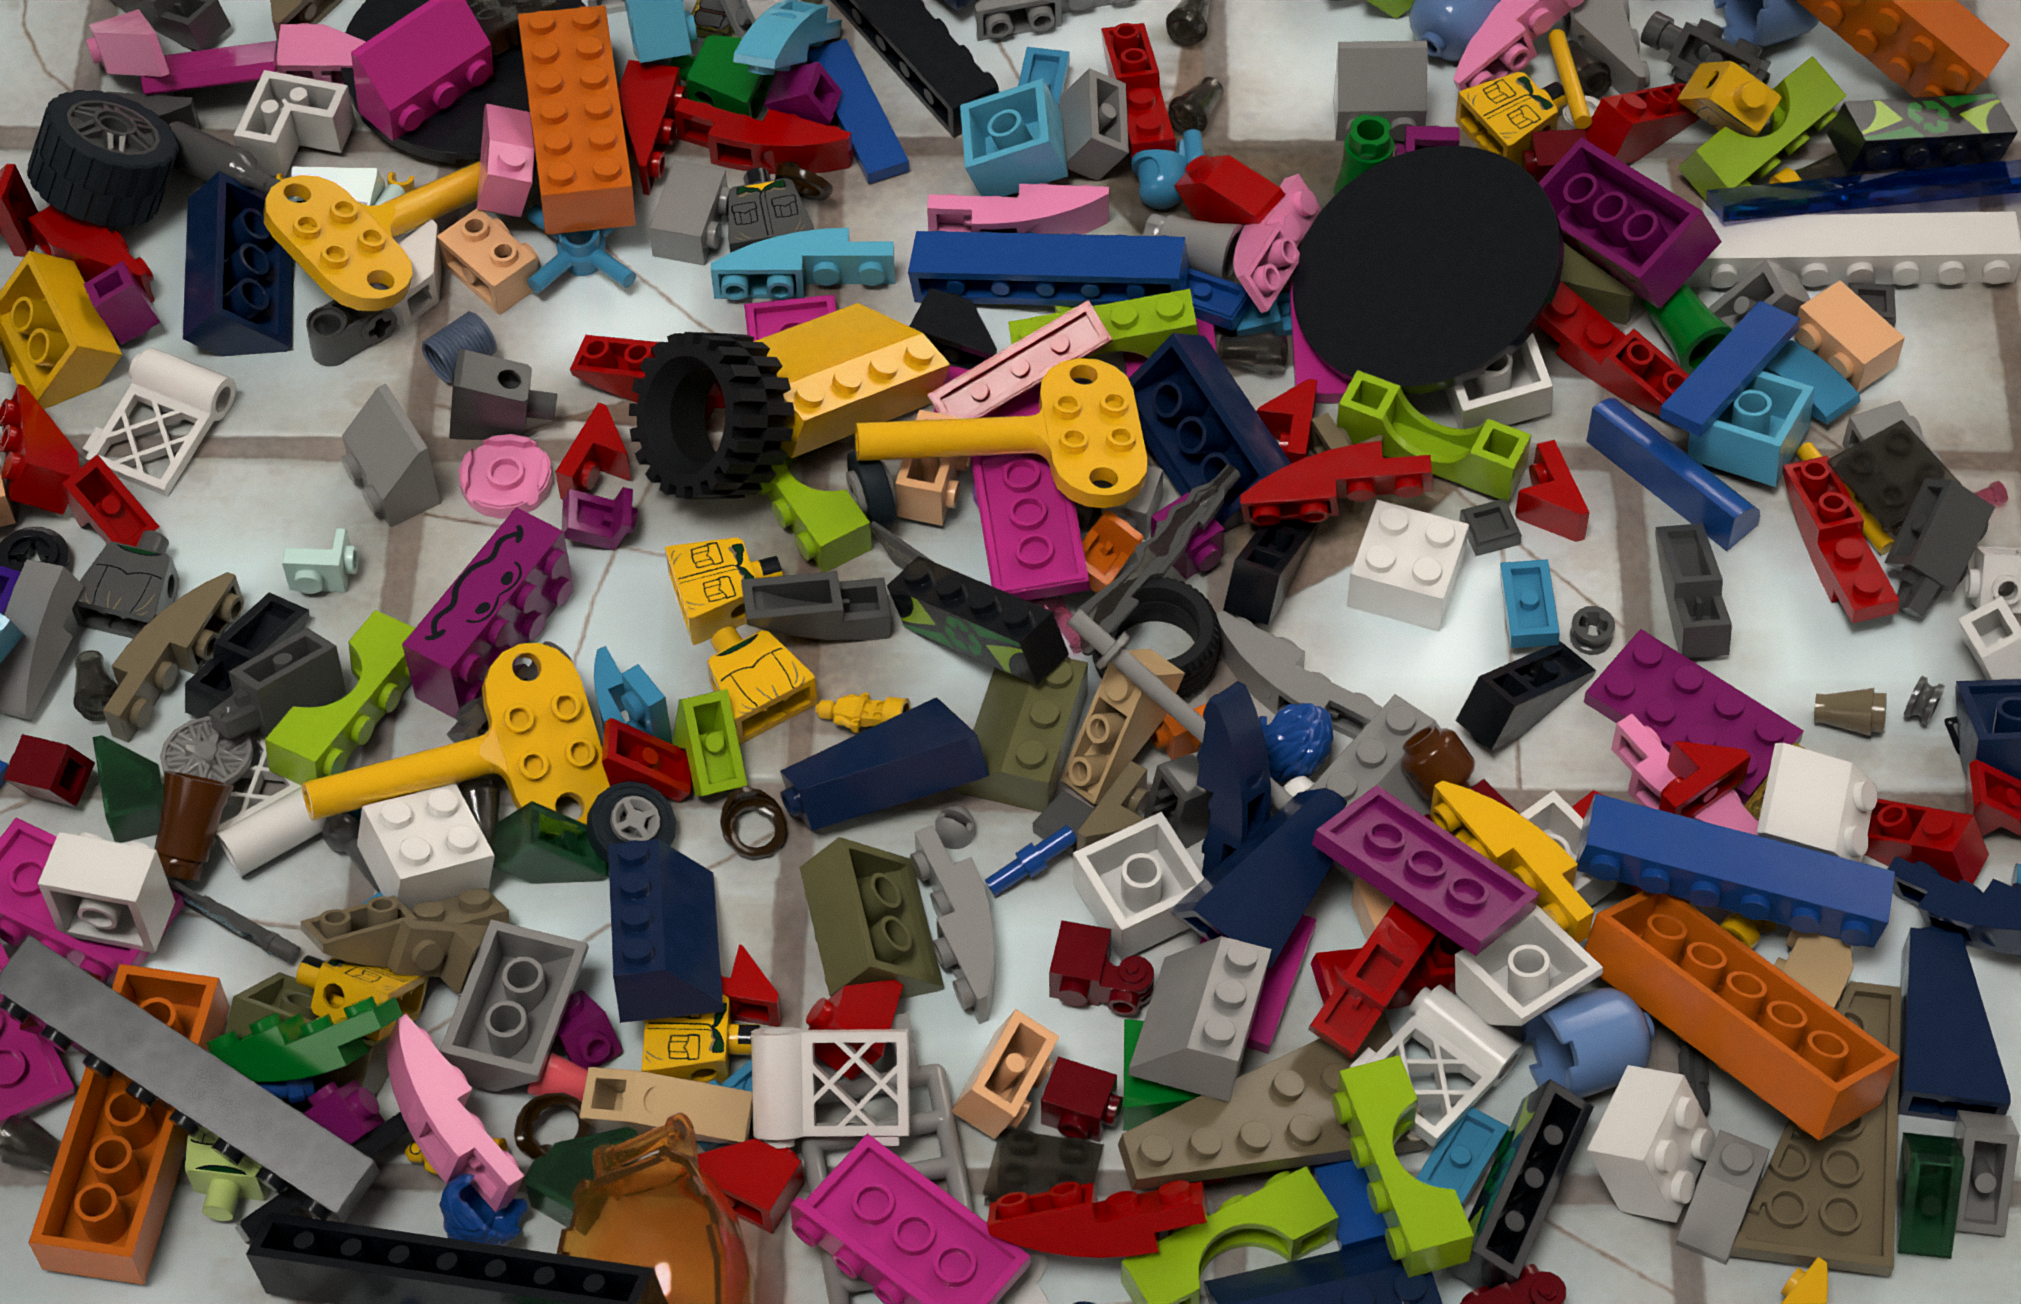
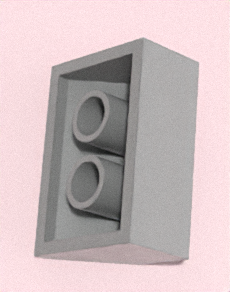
M1394 694L1309 790L1320 788L1333 790L1347 801V807L1375 785H1378L1421 815L1430 814L1432 800L1425 799L1418 793L1401 768V759L1405 753L1402 748L1405 742L1420 730L1431 725H1435L1437 729L1441 728L1435 719Z
M490 920L439 1050L451 1065L458 1067L462 1071L470 1086L497 1092L539 1081L588 952V943Z
M1220 936L1166 956L1130 1063L1128 1075L1230 1102L1262 994L1272 949Z

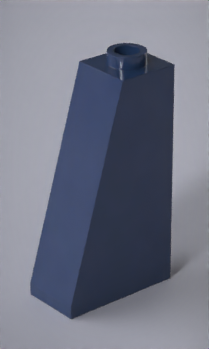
M936 697L780 770L786 788L780 792V796L788 814L792 818L798 816L813 831L980 780L989 776V772L977 734Z
M1327 788L1298 792L1175 905L1171 913L1208 941L1223 936L1272 949L1267 968L1271 969L1335 861L1312 845L1315 831L1346 808L1347 801L1340 794Z
M1910 927L1901 954L1900 987H1902L1898 1114L1956 1122L1957 1110L2006 1115L2011 1104V1094L1963 935L1946 932L1938 927H1924L1921 929Z

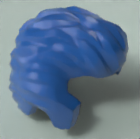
M1313 703L1289 704L1279 710L1268 725L1266 716L1259 717L1268 754L1270 777L1277 783H1285L1298 776L1309 778L1314 772L1322 768L1327 757L1331 754V744L1334 739L1331 716L1327 709L1315 706Z
M461 1174L446 1185L439 1206L444 1218L443 1228L448 1238L507 1246V1244H511L520 1235L522 1229L518 1225L522 1216L527 1212L526 1200L513 1199L506 1208L495 1213L470 1184L474 1175Z

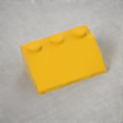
M29 251L0 291V346L17 385L26 386L42 408L46 409L98 388L115 367L122 353L109 328L94 309L84 287L85 281L75 262Z

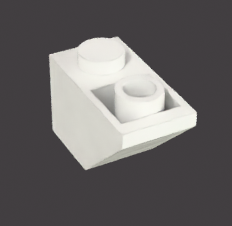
M432 219L417 230L408 233L398 243L411 260L412 279L405 298L394 307L388 309L395 313L397 321L405 328L439 303L442 260L437 241V235H439L438 225ZM382 283L369 284L378 290L390 289Z
M2002 596L1958 618L1963 640L1987 680L2021 679V626Z

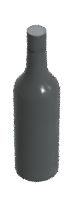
M176 121L169 124L171 131L175 133L178 139L177 144L179 145V152L174 167L205 181H208L220 171L235 178L246 188H253L266 194L269 193L272 186L281 181L261 171L257 159L249 151L186 123Z

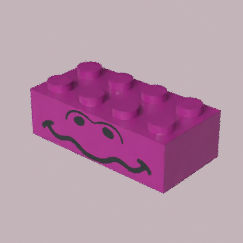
M1582 137L1539 182L1557 214L1563 234V242L1659 309L1722 242L1702 210Z
M517 507L511 512L403 642L402 647L416 699L455 719L456 713L467 702L475 698L478 699L482 695V686L487 670L503 651L518 644L528 643L529 640H535L541 634L546 619L557 606H562L567 602L573 591L574 583L564 531ZM517 659L513 661L512 666L515 665Z

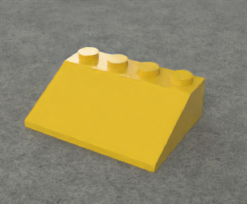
M860 303L753 341L763 342L770 348L767 357H777L783 366L778 371L777 377L788 378L791 390L783 395L785 402H793L794 416H786L785 427L793 428L791 441H782L781 447L788 453L791 459L855 434L856 423L886 422L932 404L928 394L943 385L950 363L924 333Z

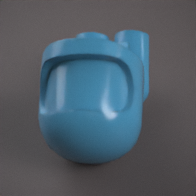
M1196 129L1185 131L1183 133V140L1177 143L1176 152L1159 149L1143 150L1137 152L1132 157V171L1138 175V192L1144 204L1154 209L1165 210L1178 205L1182 201L1174 185L1186 173V166L1193 159L1204 155L1201 131Z

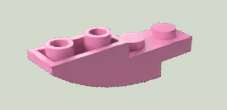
M1501 0L1494 7L1479 31L1472 37L1459 61L1453 78L1458 91L1460 92L1522 70L1538 55L1532 42L1540 35L1546 33L1552 25L1585 0Z
M1299 174L1283 180L1279 187L1283 190L1285 196L1261 223L1244 225L1235 247L1233 258L1235 274L1261 313L1270 309L1298 265L1300 252L1297 247L1322 209L1314 193L1309 190Z
M1039 183L1019 184L1018 197L928 194V231L1085 234L1108 223L1109 187Z
M1630 714L1617 722L1611 750L1632 771L1628 794L1639 805L1659 810L1662 790L1669 782L1677 778L1667 767L1670 753L1662 746L1659 736L1651 727L1643 726L1633 714ZM1732 790L1692 818L1759 836L1756 833L1759 819L1756 820L1742 805L1740 797L1735 790Z
M404 1014L397 1019L386 1044L389 1076L402 1117L416 1144L445 1184H448L461 1174L474 1175L470 1184L496 1213L512 1202L525 1175L519 1170L513 1156L506 1151H502L487 1134L481 1120L465 1109L464 1106L472 1088L467 1083L462 1071L458 1067L451 1065L434 1046L430 1035L424 1029L417 1027L409 1016Z

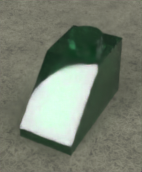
M103 735L92 737L105 817L114 841L123 843L157 835L164 794V779L159 765Z
M534 801L529 802L494 824L493 853L495 856L493 868L531 884L598 882L609 878V864L602 861L590 846L586 833L587 824Z
M624 1127L556 1142L546 1156L537 1157L527 1171L525 1186L530 1206L583 1236L641 1157L642 1153L637 1131L630 1127Z
M1903 1132L1897 1176V1253L1952 1258L1965 1161L1957 1138Z

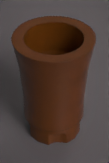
M165 771L163 804L154 849L157 850L166 876L199 882L202 869H204V863L209 861L213 840L223 810L234 788L233 785L192 774Z

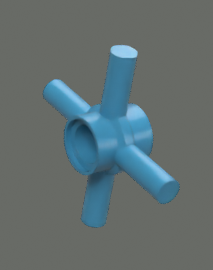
M536 204L529 209L527 219L545 231L542 207ZM606 228L550 234L557 240L558 254L529 277L527 283L534 292L540 293L566 270L577 276L591 275L600 270L624 288H628L634 283L636 273L605 252V237L616 229Z

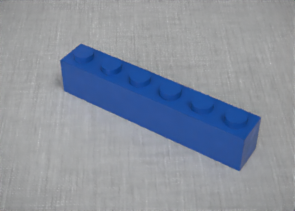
M916 231L908 275L914 302H923L929 289L933 288L946 293L958 294L978 304L1079 306L1089 300L1091 305L1094 306L1185 290L1189 274V260L1186 238L1176 236Z
M1596 793L1583 820L1576 859L1578 864L1577 871L1590 874L1599 880H1614L1640 887L1649 893H1664L1687 899L1698 906H1714L1740 913L1748 919L1767 920L1790 926L1798 932L1829 936L1840 939L1851 946L1874 948L1889 923L1895 871Z

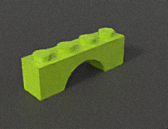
M1813 56L1773 88L1782 98L1770 116L1768 135L1749 137L1741 135L1725 126L1677 167L1711 208L1725 197L1730 203L1734 202L1752 186L1747 180L1755 173L1762 179L1781 163L1776 155L1783 149L1790 156L1810 139L1805 131L1813 126L1819 132L1835 119L1837 112L1834 107L1847 95Z
M1185 289L1093 306L1113 342L1088 356L1087 359L1099 354L1115 351L1133 352L1149 358L1172 333L1198 335L1191 290ZM1068 311L1009 321L1011 344L1013 345Z
M1356 371L1338 405L1337 427H1343L1347 431L1352 444H1357L1382 434L1384 437L1382 448L1384 456L1393 458L1431 455L1432 474L1498 499L1505 498L1508 503L1526 470L1531 434L1488 418L1481 425L1469 429H1457L1438 424L1418 412L1409 403L1399 385L1362 371Z
M787 454L783 465L771 466L777 475L771 483H760L762 490L758 493L760 495L765 493L772 501V509L779 524L783 528L789 526L794 532L796 545L803 558L807 561L813 559L821 572H828L872 550L870 521L847 489L822 491L800 483L789 472L792 464L799 456L791 459Z
M374 610L348 641L351 671L359 680L357 685L348 695L329 705L320 707L293 706L265 739L269 771L300 785L303 782L341 773L350 755L359 745L362 746L368 742L375 725L386 712L390 713L396 708L403 691L411 683L402 644L415 627Z
M1400 1055L1340 1070L1337 1092L1332 1093L1331 1096L1333 1110L1339 1124L1347 1123L1352 1135L1349 1139V1147L1357 1169L1365 1168L1370 1183H1367V1193L1371 1207L1376 1215L1383 1213L1388 1226V1229L1385 1230V1238L1392 1259L1394 1261L1401 1259L1408 1278L1469 1262L1474 1234L1456 1190L1439 1188L1419 1181L1405 1170L1395 1154L1393 1146L1397 1140L1414 1126L1418 1102Z
M1306 1166L1293 1173L1289 1171L1280 1172L1270 1178L1262 1189L1246 1197L1243 1194H1239L1226 1200L1218 1208L1217 1212L1207 1216V1223L1174 1229L1172 1235L1159 1241L1158 1253L1125 1257L1121 1262V1284L1134 1304H1199V1280L1208 1264L1220 1254L1239 1247H1259L1280 1255L1288 1262L1295 1261L1336 1240L1339 1216Z

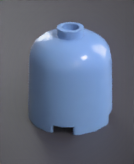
M1414 0L1409 10L1410 28L1417 41H1427L1429 55L1445 60L1459 61L1472 37L1479 31L1494 7L1501 0Z
M1714 0L1716 9L1723 7L1724 18L1728 25L1722 27L1725 29L1723 35L1727 40L1735 44L1740 37L1761 48L1802 36L1810 32L1820 22L1818 18L1796 0Z
M1610 987L1567 996L1523 1024L1521 1036L1523 1043L1532 1041L1537 1063L1529 1065V1069L1537 1086L1540 1087L1551 1079L1582 1099L1617 1087L1628 1065L1646 1068L1650 1061L1651 1042L1654 1039L1655 1031L1650 1016L1645 1011H1642L1628 994Z

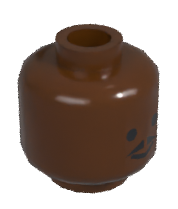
M1431 725L1414 734L1403 745L1402 749L1405 753L1401 759V768L1423 798L1432 800L1434 785L1442 780L1468 789L1471 786L1467 779H1469L1474 771L1475 760L1453 730L1448 728L1437 729L1435 725Z

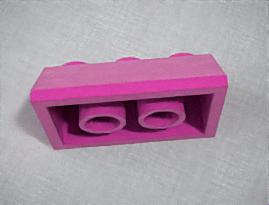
M429 0L351 52L358 112L392 141H395L407 131L415 130L422 121L440 109L449 107L458 97L474 86L483 84L489 76L494 74L491 43L466 0Z

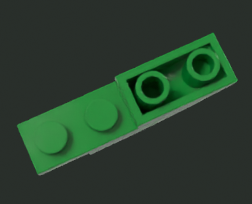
M369 996L343 1008L346 1017L334 1022L330 1014H326L305 1023L301 1013L281 1021L278 1012L249 1024L252 1033L239 1038L236 1031L232 1030L206 1042L210 1054L254 1082L297 1080L324 1074L347 1066L367 1054L368 1050L362 1036L382 1029L402 1017L403 1014L395 997L376 1004L373 996Z

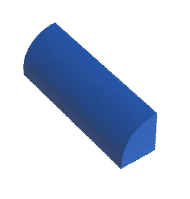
M1616 398L1605 399L1592 408L1586 442L1691 524L1703 523L1707 536L1725 551L1730 550L1758 526L1760 520V510Z

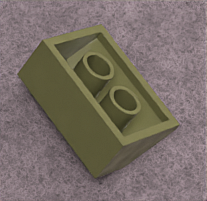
M1065 658L1038 685L995 667L973 729L978 736L989 776L954 787V792L1042 813L1055 797L1088 695V662Z
M838 837L799 867L830 997L847 985L894 979L903 984L899 999L937 992L944 987L937 958L933 950L932 938L915 871L910 858Z
M278 972L233 996L225 1033L235 1030L239 1038L252 1033L249 1024L278 1012L281 1021L301 1013L305 1023L320 1017L311 1010L314 990L297 984L295 977ZM390 1035L378 1042L362 1036L368 1053L347 1066L312 1076L314 1088L321 1089L332 1081L336 1083L338 1088H341L357 1079L361 1087L368 1089L373 1095L379 1092L389 1076L386 1044Z

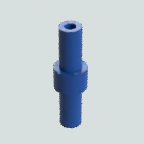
M1067 824L1034 846L1031 842L1015 853L1017 857L1015 860L984 881L994 896H997L1025 876L1029 875L1033 878L1048 867L1046 862L1076 843L1077 837Z

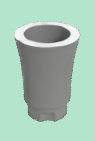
M1151 214L1146 221L1142 236L1166 235L1185 237L1190 268L1232 282L1235 276L1234 252L1243 226L1241 224L1192 220L1174 215L1164 217Z

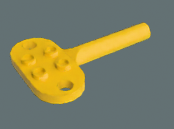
M480 161L375 206L359 203L337 183L319 176L298 175L285 178L272 186L265 198L264 224L271 236L327 295L339 304L358 311H380L392 308L405 298L412 279L411 260L394 238L424 225L430 219H438L476 202ZM287 197H300L306 202L295 203L288 200ZM382 283L390 289L378 290L369 284Z
M1071 359L1062 361L1050 368L1041 380L1040 412L1036 415L863 422L855 424L857 461L1038 454L1048 461L1051 476L1057 489L1070 500L1086 507L1110 508L1124 505L1137 497L1144 487L1147 472V454L1134 390L1128 377L1118 368L1097 359ZM1086 378L1093 383L1084 385L1076 383L1073 379ZM1102 480L1111 483L1113 486L1110 488H1099L1093 482Z
M541 643L518 644L503 651L487 670L482 686L483 705L489 726L485 734L303 782L302 794L310 819L315 821L360 809L364 805L488 774H497L506 781L512 801L520 816L536 830L551 835H569L586 828L587 814L595 799L609 788L610 785L602 765L603 749L581 678L572 661L558 649ZM522 657L531 659L537 666V678L532 681L519 679L513 672V661ZM567 796L575 799L581 810L579 819L566 821L558 816L555 808L557 799Z

